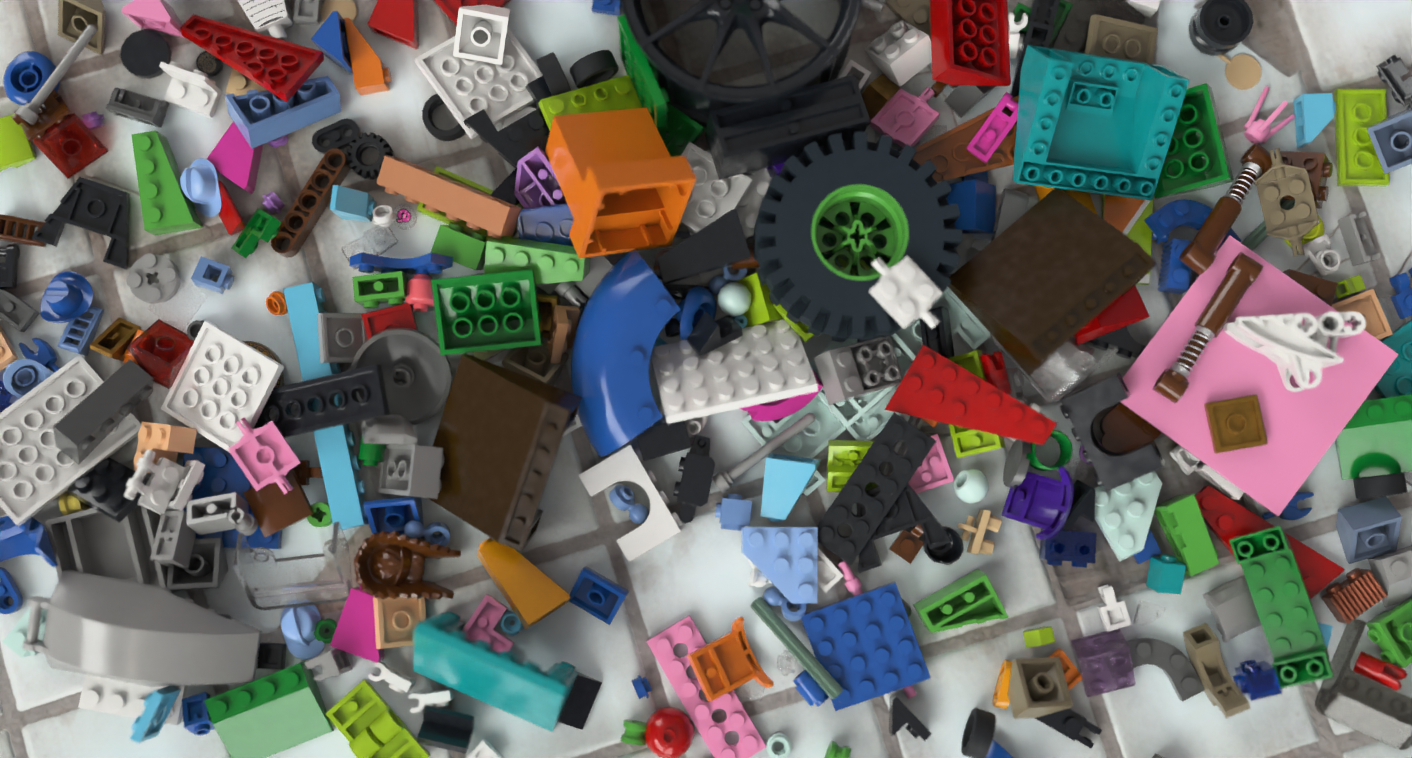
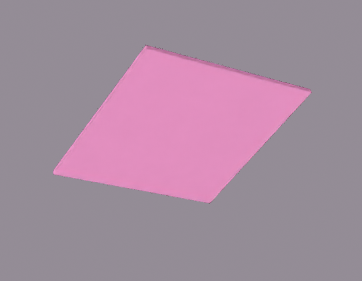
M1229 235L1215 253L1216 258L1211 266L1197 277L1122 377L1131 395L1120 402L1270 512L1279 516L1390 367L1398 353L1365 330L1350 337L1338 338L1336 354L1342 357L1344 361L1322 368V379L1316 387L1299 392H1291L1284 387L1277 365L1265 355L1237 342L1224 332L1223 327L1217 338H1212L1211 342L1208 341L1206 344L1208 347H1204V353H1201L1199 355L1200 359L1196 360L1197 365L1192 366L1193 371H1189L1190 375L1187 378L1189 382L1188 388L1178 402L1174 403L1154 391L1153 386L1165 369H1170L1173 362L1178 361L1177 357L1181 356L1180 352L1185 350L1184 345L1189 344L1188 339H1192L1191 334L1195 333L1196 321L1226 276V271L1240 252L1263 265V269L1252 285L1248 287L1226 323L1235 322V319L1238 317L1294 315L1297 313H1308L1316 317L1330 311L1338 312ZM1302 319V322H1301V323L1303 324V326H1304V324H1305V323H1304V322H1305V319ZM1346 321L1344 322V326L1352 327V323H1348ZM1328 339L1327 349H1329L1331 339ZM1309 370L1308 384H1312L1315 380V375ZM1292 374L1289 382L1294 388H1299L1300 386L1296 383V379ZM1257 394L1268 444L1214 454L1204 404Z

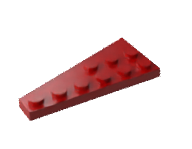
M194 14L180 27L183 37L285 102L290 100L324 61L322 51Z
M925 345L920 349L885 408L888 411L1039 445L1046 443L1057 425L1055 421Z
M1210 486L1203 487L1195 494L1204 522L1233 556L1234 553L1229 539L1275 527ZM1285 533L1293 549L1311 600L1345 569Z

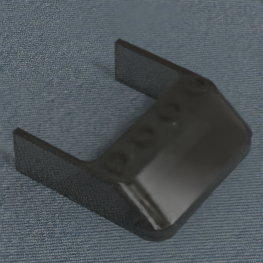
M1354 619L1344 629L1331 661L1334 677L1323 680L1315 699L1316 710L1321 715L1399 750L1408 749L1412 746V698L1351 670V659L1367 623L1363 620Z

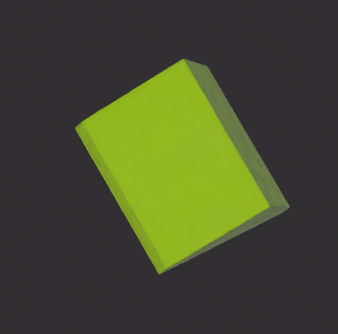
M758 272L735 281L746 286L751 293L750 307L742 314L747 318V325L745 327H753L783 319L773 307V303L769 298L771 291L767 284L762 285Z

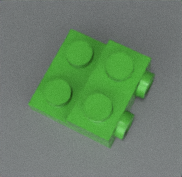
M1409 598L1391 611H1383L1366 623L1369 628L1367 631L1368 637L1372 642L1377 643L1382 651L1380 654L1381 659L1399 668H1405L1412 663V598Z

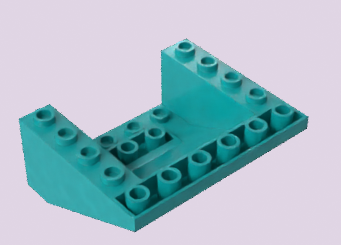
M1027 45L1020 74L1013 181L1020 184L1152 200L1190 80L1163 65Z
M450 611L418 622L414 631V672L546 730L554 731L576 677L579 672L574 671L575 666L562 661L561 664L555 663L544 673L540 671L541 666L530 661H526L523 664L515 660L517 656L508 651L502 650L501 653L492 650V645L485 641L477 639L476 642L466 639L467 634L462 632L465 622L460 621L461 616Z

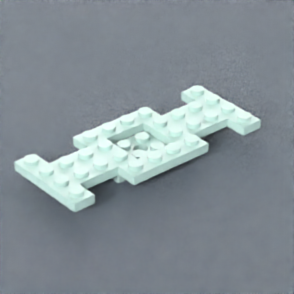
M949 287L937 298L936 303L930 308H948L952 336L957 334L971 351L978 348L992 335ZM917 319L905 329H899L890 336L903 378L923 346L920 319ZM848 338L844 342L834 341L820 354L856 344L857 339ZM813 359L809 362L811 369L815 371L820 379L815 360ZM899 385L832 405H828L822 387L806 406L784 417L777 424L773 420H752L750 414L741 423L763 447L808 413H813L815 415L813 423L772 452L813 459L828 445V440H834L845 430L855 441H871L885 427L893 413L899 416L902 414L885 410ZM817 470L803 492L806 497L825 481Z

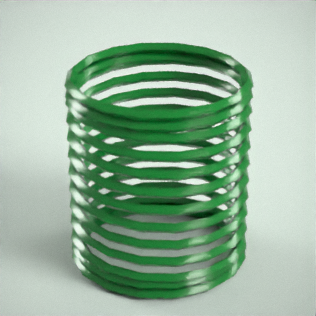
M1058 430L1052 431L1050 436L1059 444L1060 456L1056 464L1051 467L1045 466L1039 461L1035 452L1036 444L1030 442L1032 452L1027 453L1026 457L1030 459L1029 465L1040 471L1058 469L1059 466L1064 467L1067 465L1073 453L1072 443L1067 435Z

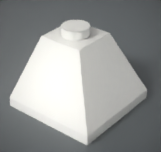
M491 5L459 7L453 56L502 65L511 9Z

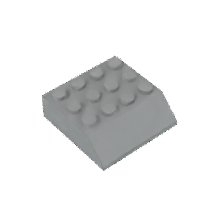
M138 505L120 523L94 508L45 521L48 537L58 566H56L58 580L64 570H73L167 588L168 566L150 560L160 521L159 514Z

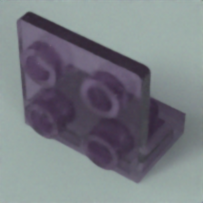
M1120 628L1110 632L1105 631L1070 640L1072 650L1079 662L1084 691L1087 697L1131 687L1136 684L1129 645Z

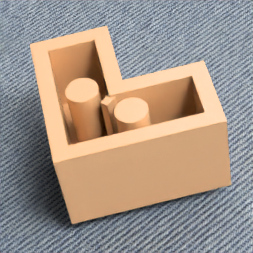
M141 422L133 470H137V461L140 457H143L147 449L156 453L152 461L154 464H157L161 457L176 463L178 452L193 454L197 429Z

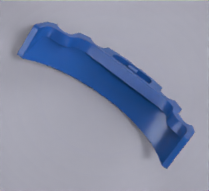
M9 516L0 518V562L13 557L32 554L40 555L52 567L58 566L47 531L41 522L31 517L21 526H17Z

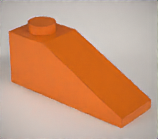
M344 18L355 89L360 95L389 91L388 82H392L389 67L384 66L350 18Z

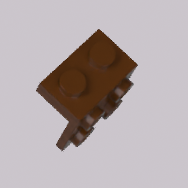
M1280 151L1285 165L1307 169L1316 208L1322 209L1323 201H1327L1329 192L1328 186H1326L1327 177H1331L1333 164L1330 163L1326 154ZM1286 196L1282 199L1295 201L1292 196Z

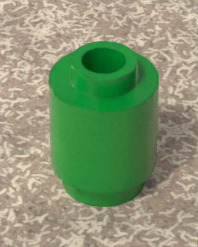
M361 436L358 459L363 460V465L378 467V462L384 461L386 444L363 443V437Z

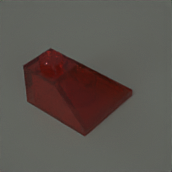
M75 113L68 114L64 121L59 124L54 123L47 128L46 134L41 138L33 139L34 144L67 179L108 152L103 143Z
M158 319L128 345V350L140 368L153 377L154 382L170 389L194 341L190 340L186 333Z

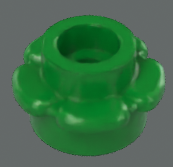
M330 618L318 621L316 623V631L314 632L315 638L318 641H323V643H331L337 628L336 622ZM328 628L329 632L325 633L324 629Z

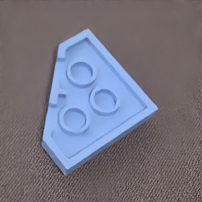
M741 527V552L791 603H817L818 527Z

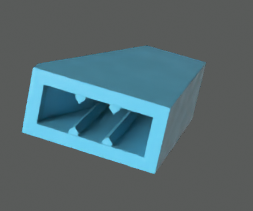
M776 453L768 455L765 461L761 517H768V520L771 522L786 520L819 467L820 459Z

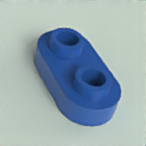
M0 567V613H15L22 607L23 597L10 573L5 568ZM9 597L13 598L12 605L8 603Z

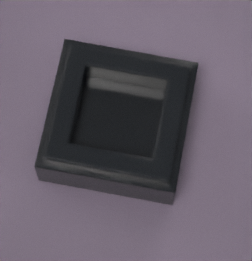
M261 642L259 645L257 668L285 669L286 643Z

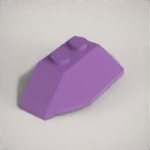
M539 146L518 160L514 195L525 209L567 203L548 157Z

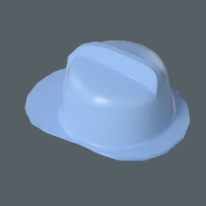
M204 158L196 159L190 168L184 170L180 177L181 190L185 196L194 202L198 211L204 216H217L222 207L217 170L209 160Z
M20 359L7 365V369L3 374V384L7 391L20 399L54 374V372L32 359Z
M295 600L289 603L280 617L286 646L295 657L303 660L312 659L318 656L325 646L323 641H318L314 636L316 623L321 620L320 613L313 603L306 600Z

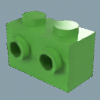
M450 222L449 225H440L430 253L453 257V262L475 271L483 270L486 254V235L476 231H472L469 234L463 231V226Z
M398 271L352 277L355 302L364 305V308H377L379 303H388L389 306L404 304L406 283L408 281V275L404 272Z

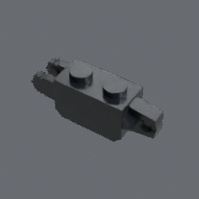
M696 435L690 452H687L686 458L681 457L678 471L683 473L681 482L676 481L673 496H677V502H681L679 518L685 524L693 521L696 506L702 507L705 505L710 492L715 462L712 457H709L710 438Z

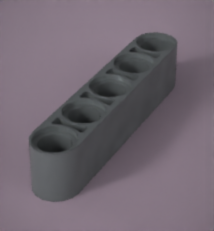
M1004 188L998 206L991 242L1026 213L1029 194Z

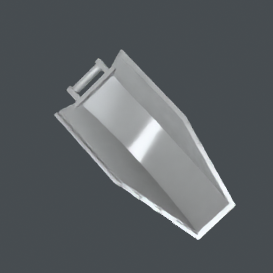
M64 570L51 598L41 596L29 597L28 606L31 608L27 640L23 641V649L42 652L50 667L54 669L149 687L251 682L255 679L261 631L234 618L229 620L216 614L217 611L211 608L207 610L194 604L195 601L189 598H180L172 594V591L167 588L73 570ZM42 608L48 609L44 641L38 640Z

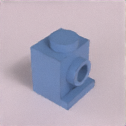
M202 256L191 277L195 286H201L221 294L224 293L225 289L229 290L234 282V276L229 266ZM214 276H219L217 282L212 281Z

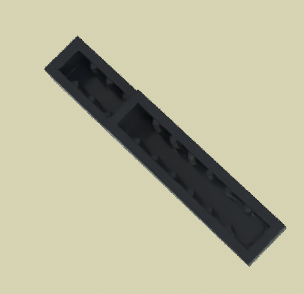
M1060 0L1032 1L1022 49L1019 54L1010 91L1012 98L1019 95L1021 67L1027 45L1049 48Z

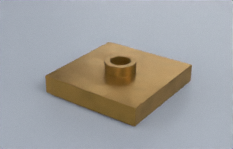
M1257 394L1204 404L1214 454L1268 444Z

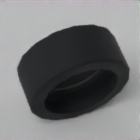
M600 50L579 59L570 67L569 72L576 87L580 89L609 80L618 72L619 67L611 51Z
M554 52L536 59L552 96L571 91Z
M438 93L431 96L425 102L422 110V120L427 130L435 138L442 141H454L461 138L466 132L460 124L451 130H441L434 125L432 114L444 102Z
M1404 473L1353 479L1357 499L1408 492Z
M974 708L971 711L962 738L961 752L963 755L971 758L986 757L994 736L995 714L978 708Z

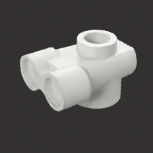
M1324 234L1302 245L1305 253L1304 256H1309L1314 267L1322 277L1338 270L1341 262L1340 255L1336 251L1331 250L1330 244L1332 242L1328 234Z
M1177 445L1169 452L1186 475H1190L1197 469V464L1200 460L1180 445Z

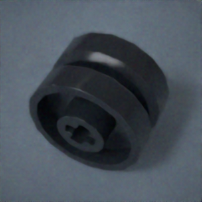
M1207 0L1191 17L1188 27L1189 37L1193 45L1202 53L1211 56L1224 55L1232 51L1251 32L1253 25L1252 11L1244 0Z

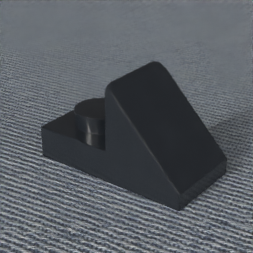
M705 312L688 336L687 342L699 356H702L743 336L742 328L730 315L715 321L708 312Z
M1078 479L1074 483L1072 507L1062 528L1065 532H1068L1080 515L1091 522H1094L1095 489Z
M892 694L889 705L890 735L893 736L908 723L905 728L915 739L920 736L925 741L932 733Z

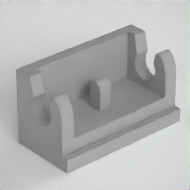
M1367 210L1337 220L1352 266L1382 258L1381 253L1376 254L1364 218L1368 216Z
M166 510L164 514H161L150 560L157 561L165 566L171 567V564H175L182 568H188L196 532L187 526V512Z
M340 649L329 651L304 662L307 669L314 668L317 665L322 666L323 674L314 677V680L317 681L332 675L337 677L352 670L346 652Z

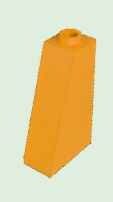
M488 538L479 545L480 549L476 556L526 630L568 603L571 598L569 594L514 548L499 543L492 538Z

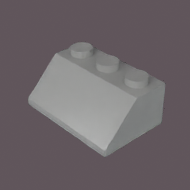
M1412 545L1368 559L1373 575L1388 594L1382 600L1384 607L1399 604L1412 598Z

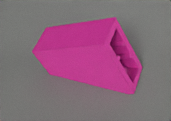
M233 121L207 160L214 165L217 172L252 195L255 190L263 144L251 149Z
M360 584V587H354L350 590L330 646L378 663L383 661L384 649H376L373 598L376 597L362 591Z

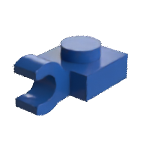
M1405 272L1389 278L1396 292L1390 298L1400 319L1412 315V288L1409 287L1410 279Z

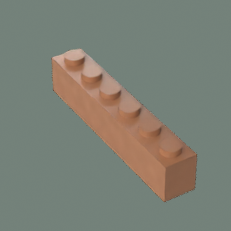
M384 156L376 184L385 187L384 191L389 194L398 196L400 193L405 196L404 200L408 202L426 204L425 209L436 213H439V211L445 212L446 218L454 221L464 220L467 222L466 226L476 230H481V228L488 230L487 235L497 239H501L502 236L513 235L521 210L518 206L399 157Z

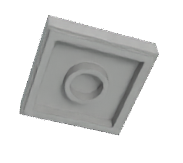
M321 312L317 314L320 363L353 362L358 350L368 340L361 315L365 313Z

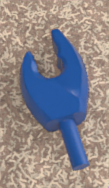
M39 338L32 339L38 346L37 353L30 350L24 343H19L21 352L26 359L37 361L46 368H51L54 372L60 369L55 364L57 361L56 353L46 341Z
M1309 491L1296 492L1279 517L1284 520H1297L1306 516L1312 508L1298 509L1297 502L1314 496V493ZM1272 512L1262 514L1264 520L1276 516Z

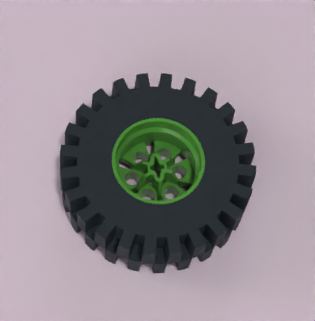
M855 132L850 141H843L841 133L829 136L825 145L818 146L816 141L805 146L801 156L796 158L793 155L784 163L782 171L779 175H774L762 199L754 227L755 245L753 248L754 260H758L760 267L758 272L759 279L762 285L767 284L770 289L769 298L776 306L781 304L788 311L786 317L795 324L801 321L809 326L807 332L815 336L825 333L832 335V341L844 342L851 338L857 339V343L872 340L874 337L891 336L902 328L868 292L878 283L882 275L873 265H871L869 270L863 269L859 264L861 259H867L872 264L877 259L874 255H882L890 258L887 266L890 268L908 256L942 293L951 282L949 279L950 274L958 266L960 255H956L955 250L962 242L963 235L962 229H955L954 225L960 216L958 204L949 205L946 199L951 192L950 185L946 180L937 184L932 177L937 167L929 159L922 166L913 160L917 150L912 146L906 144L901 152L891 148L892 137L881 135L878 141L874 143L867 141V132ZM850 203H859L857 215L852 216ZM835 217H844L847 220V225L839 226L835 221ZM868 217L872 222V226H863L860 218ZM821 218L831 225L832 230L819 225ZM886 219L890 228L877 231L876 226ZM855 231H856L857 237H858V238H862V239L859 241V243L857 244V247H856L855 240H854L853 238H851V237L853 236V234L855 233ZM831 237L835 245L833 247H826L822 242V238ZM872 239H881L884 243V248H876L872 243ZM825 253H827V254H828V253H833V254H834V255H833L831 258H829L827 261H826V260L824 259V257L822 256V254H825ZM837 258L844 259L847 267L844 269L837 268L834 260ZM851 266H854L857 276L850 275Z

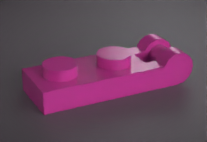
M1007 92L1003 95L965 149L984 163H987L1017 121L1018 103L1012 99V95ZM1005 107L1013 112L1010 117L1002 112Z

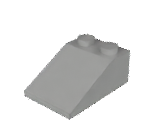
M386 444L384 461L381 464L378 493L438 499V493L441 490L440 471L444 464L443 448Z

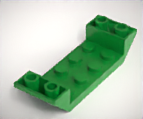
M1281 525L1229 539L1236 562L1242 566L1274 659L1272 666L1280 689L1334 677L1323 634L1293 549Z

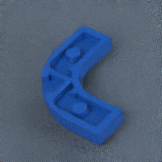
M1175 200L1164 205L1144 221L1160 240L1181 226L1200 230L1212 208L1193 200ZM1230 228L1220 246L1223 244V242L1229 235L1238 240L1239 242H1241L1242 240L1237 236L1233 229Z
M361 252L350 256L349 266L359 268L358 271L363 273L402 271L405 274H424L430 276V273H442L444 269L452 267L453 257L428 253L416 258L400 259Z

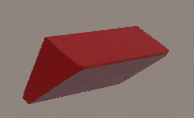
M218 180L222 198V207L218 215L229 235H234L242 231L246 224L222 181Z

